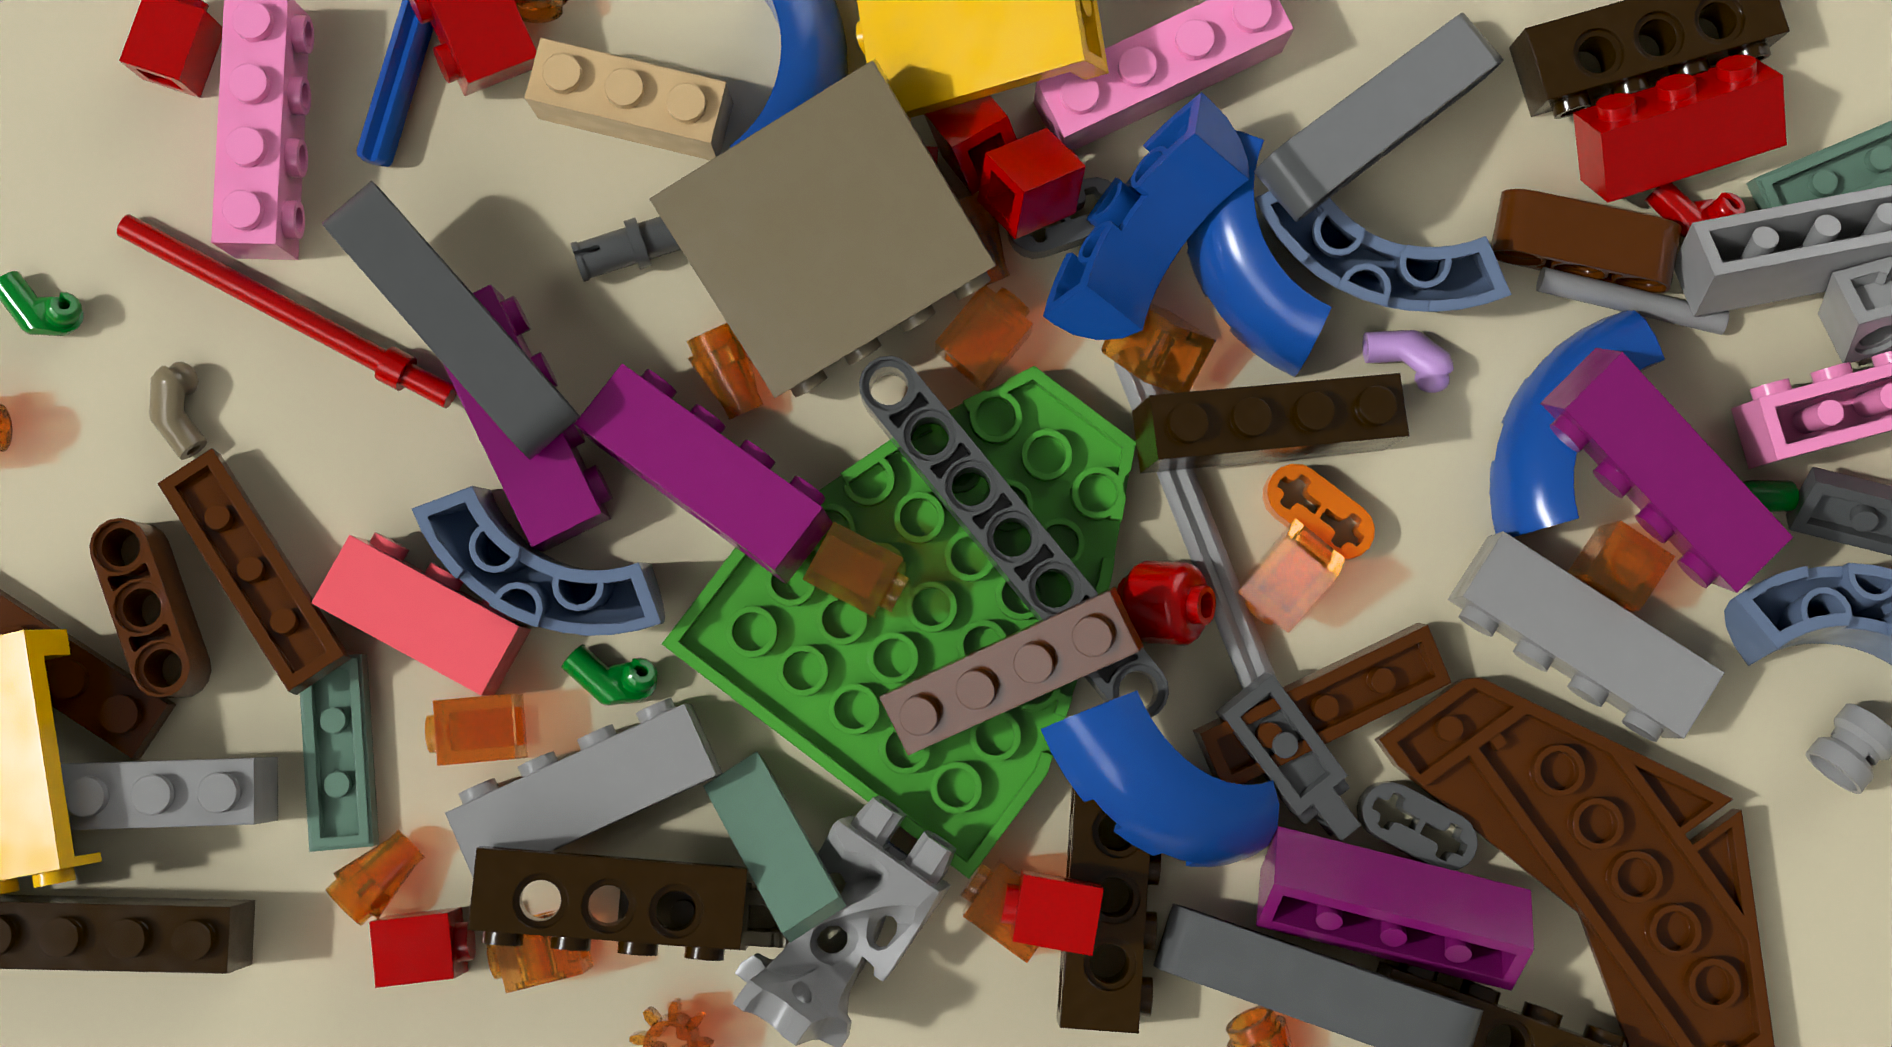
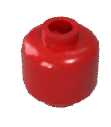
M1143 561L1135 565L1129 574L1118 584L1117 592L1143 643L1189 645L1200 637L1205 626L1213 620L1215 615V593L1207 585L1202 572L1193 564L1170 561Z

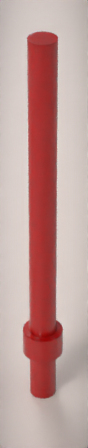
M130 214L125 215L119 222L116 233L120 238L375 371L374 377L376 380L397 391L407 388L445 409L453 402L457 394L453 384L417 366L416 357L395 346L385 349Z

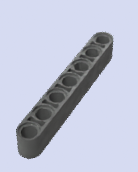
M883 356L871 361L864 368L859 380L861 399L867 412L1038 621L1098 594L907 362L894 356ZM884 375H895L905 381L908 390L900 402L893 405L881 404L871 395V389L875 381ZM924 424H935L946 431L949 441L942 452L936 455H925L918 452L911 443L913 433ZM966 473L980 475L989 485V496L984 502L975 506L960 503L952 492L953 483L958 477ZM1011 522L1023 526L1030 536L1029 549L1020 556L1010 557L1003 555L997 550L993 538L994 532L999 526ZM1048 572H1056L1063 575L1071 586L1069 601L1065 605L1056 608L1045 606L1040 602L1035 592V584L1039 576ZM1143 648L1131 656L1084 676L1104 702H1108L1120 697V683L1127 674L1131 672L1144 674L1153 686L1152 699L1145 707L1150 717L1159 714L1166 705L1169 695L1168 681Z

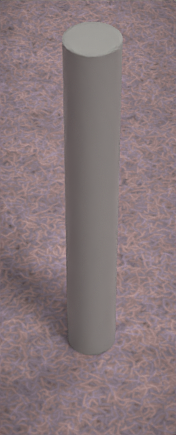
M1547 267L1541 269L1537 280L1536 290L1538 292L1622 312L1635 310L1643 317L1719 335L1725 332L1729 321V311L1694 317L1686 300Z

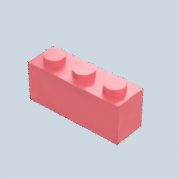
M377 532L373 534L370 541L349 535L311 603L477 694L495 696L531 629L519 623L516 619L489 606L490 603L484 599L479 601L460 591L463 582L460 579H456L447 569L430 562L426 571H423L405 561L404 559L409 549Z

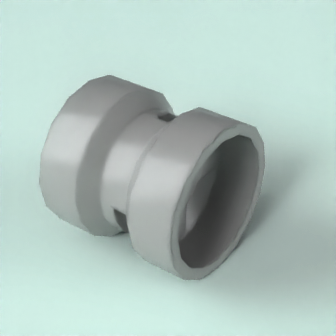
M1849 703L1834 718L1835 729L1831 733L1832 736L1818 737L1807 750L1806 757L1817 770L1835 784L1852 793L1861 794L1874 777L1871 766L1876 765L1880 760H1889L1892 757V728L1868 710Z

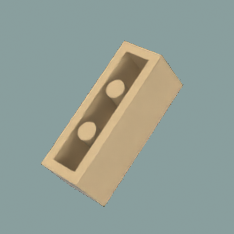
M540 38L524 98L540 120L706 160H712L721 154L734 104L727 83L724 81L545 38Z

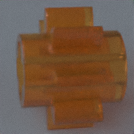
M675 998L672 1001L668 1013L661 1016L656 1008L649 1006L643 1012V1016L651 1028L648 1031L640 1030L634 1032L629 1038V1042L635 1045H643V1047H668L667 1043L657 1041V1037H660L669 1026L676 1027V1037L687 1041V1044L682 1045V1047H712L714 1044L713 1039L700 1036L698 1026L704 1020L706 1013L704 1011L698 1012L693 1017L682 1013L680 998Z

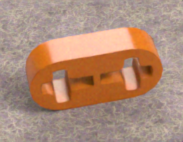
M1289 464L1280 467L1268 477L1263 487L1262 497L1266 510L1276 520L1322 555L1334 561H1347L1361 556L1370 548L1375 534L1372 517L1362 506L1316 471L1303 464ZM1297 478L1302 480L1306 486L1301 494L1306 500L1317 507L1312 513L1299 503L1294 504L1288 509L1280 503L1284 496V492L1278 487L1280 480L1287 484H1290ZM1325 513L1337 522H1341L1348 517L1352 518L1356 522L1352 529L1353 535L1358 538L1356 545L1346 542L1339 547L1335 546L1331 542L1335 531L1320 519L1322 514Z

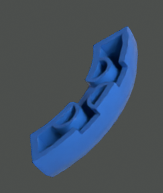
M765 0L780 28L781 55L778 74L764 109L749 129L730 145V148L848 75L847 43L836 0Z
M1202 92L1183 106L1146 141L1143 146L1149 153L1137 165L1130 179L1125 184L1115 177L1086 218L1095 227L1083 242L1078 257L1074 253H1067L1047 299L1043 317L1052 324L1072 335L1094 340L1123 339L1142 331L1155 292L1180 249L1208 215L1236 189L1249 180L1248 159L1240 137L1228 118Z
M1235 130L1241 139L1248 159L1249 180L1220 203L1198 226L1187 240V254L1205 298L1208 297L1220 316L1231 327V333L1264 361L1295 377L1308 358L1332 307L1316 299L1297 285L1280 267L1270 252L1258 223L1254 199V171L1256 170L1258 156L1264 140Z
M1627 310L1605 317L1579 330L1557 345L1542 360L1531 375L1523 381L1512 398L1501 422L1503 427L1497 443L1495 460L1491 462L1489 494L1495 534L1504 531L1512 537H1517L1579 519L1574 491V467L1577 452L1569 448L1554 434L1550 424L1555 418L1540 403L1595 348L1623 352L1641 372L1664 361L1665 358L1657 337L1646 319L1635 310Z
M1137 690L1041 729L1054 759L1079 797L1084 802L1094 800L1116 822L1114 828L1116 834L1152 856L1163 853L1186 861V866L1189 867L1229 865L1252 857L1269 846L1278 828L1279 801L1273 780L1254 785L1235 784L1220 780L1200 770L1186 760L1163 736L1146 710Z

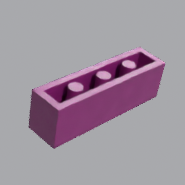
M491 284L473 292L475 297L548 380L557 387V380L542 352L532 356L522 336L523 333L530 331L531 327L517 299L514 296L505 299ZM444 365L532 548L544 552L611 519L604 505L605 502L613 499L611 491L597 465L586 468L577 449V446L585 443V438L582 431L574 423L530 460L505 435Z
M1595 348L1540 403L1555 418L1550 424L1554 434L1575 452H1580L1584 449L1598 464L1593 470V474L1598 481L1617 497L1623 498L1625 495L1629 497L1641 510L1635 516L1637 522L1659 542L1666 543L1669 540L1683 555L1677 561L1679 567L1700 586L1707 588L1710 584H1714L1738 593L1793 538L1785 527L1623 352Z
M622 363L574 424L592 443L783 583L787 584L833 525V522L821 506L826 500L825 496L797 475L788 483L771 471L776 462L749 440L745 439L738 447L721 435L726 426L702 406L695 404L689 412L675 402L672 398L676 395L677 391L650 369H646L642 376H639Z
M1278 826L1260 869L1256 926L1510 991H1512L1534 951L1531 890L1280 826Z

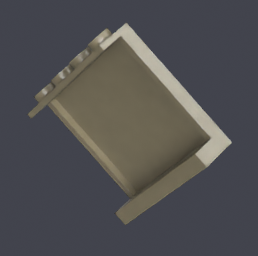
M876 58L649 198L774 398L788 390H791L795 397L807 393L827 379L823 369L843 357L849 365L864 359L881 347L878 336L898 324L903 332L919 326L936 313L932 306L933 303L954 292L958 300L974 293L991 281L987 271L996 266L993 253L986 248L888 84L889 80Z

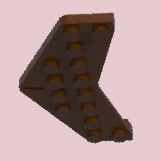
M1465 678L1452 683L1374 739L1394 767L1444 807L1463 816L1472 824L1474 830L1578 913L1622 1035L1625 1037L1627 1047H1775L1742 810L1731 809L1690 840L1685 835L1732 801L1733 798L1482 678Z

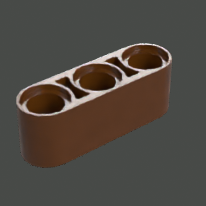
M1508 189L1501 193L1491 248L1496 259L1504 263L1540 271L1543 267L1643 291L1663 293L1671 288L1682 227L1672 220L1540 191Z
M124 518L107 520L99 525L92 534L89 545L90 555L132 678L137 687L150 696L158 698L194 696L202 691L209 682L212 671L211 662L170 543L164 532L153 525ZM135 533L139 539L140 551L137 558L129 565H126L122 559L121 548L126 538ZM152 593H155L160 600L161 611L156 621L148 625L142 617L141 609L145 599ZM174 652L181 660L182 672L177 682L169 685L163 677L162 667L168 655Z

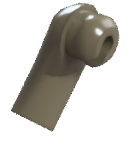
M175 362L169 368L161 366L151 377L149 416L151 422L181 460H184L201 451L206 446L207 440L184 411L185 395H191L197 389L199 383L197 374L189 364Z

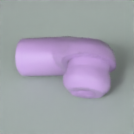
M1416 330L1365 332L1363 335V357L1365 363L1404 362L1416 371L1414 380L1418 388L1424 392H1440L1449 385V373L1454 370L1450 354L1422 332Z

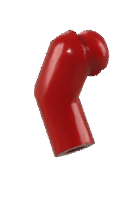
M1673 182L1657 187L1645 199L1662 218L1680 224L1682 227L1681 236L1684 238L1693 222L1746 213L1744 202L1733 193H1721L1717 199L1691 201Z

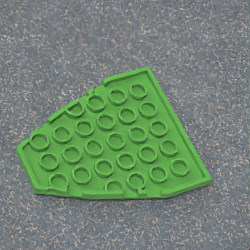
M1035 366L1008 378L1007 382L991 390H984L963 400L962 404L948 410L1099 594L1108 590L1113 574L1116 545L1124 513L1126 490L1136 441ZM924 424L917 428L911 439L914 448L925 455H936L942 452L949 441L946 431L935 424ZM889 440L840 473L841 476L819 490L826 498L821 506L833 522V525L787 584L783 583L735 547L662 642V645L867 802L873 797L880 795L899 807L906 814L900 827L918 840L924 831L929 830L952 844L956 848V852L950 865L970 879L1047 776L1053 755L1041 729L1065 719L1077 680L911 755H907L879 697L891 689L1039 621L897 447ZM975 473L961 475L956 479L952 487L955 498L960 503L968 506H975L984 502L990 493L986 480ZM1014 522L1005 523L994 532V544L1003 555L1010 557L1020 556L1029 549L1030 536L1027 530L1020 524ZM1048 572L1037 579L1035 592L1039 601L1045 606L1056 608L1065 605L1069 601L1071 586L1063 575L1056 572Z

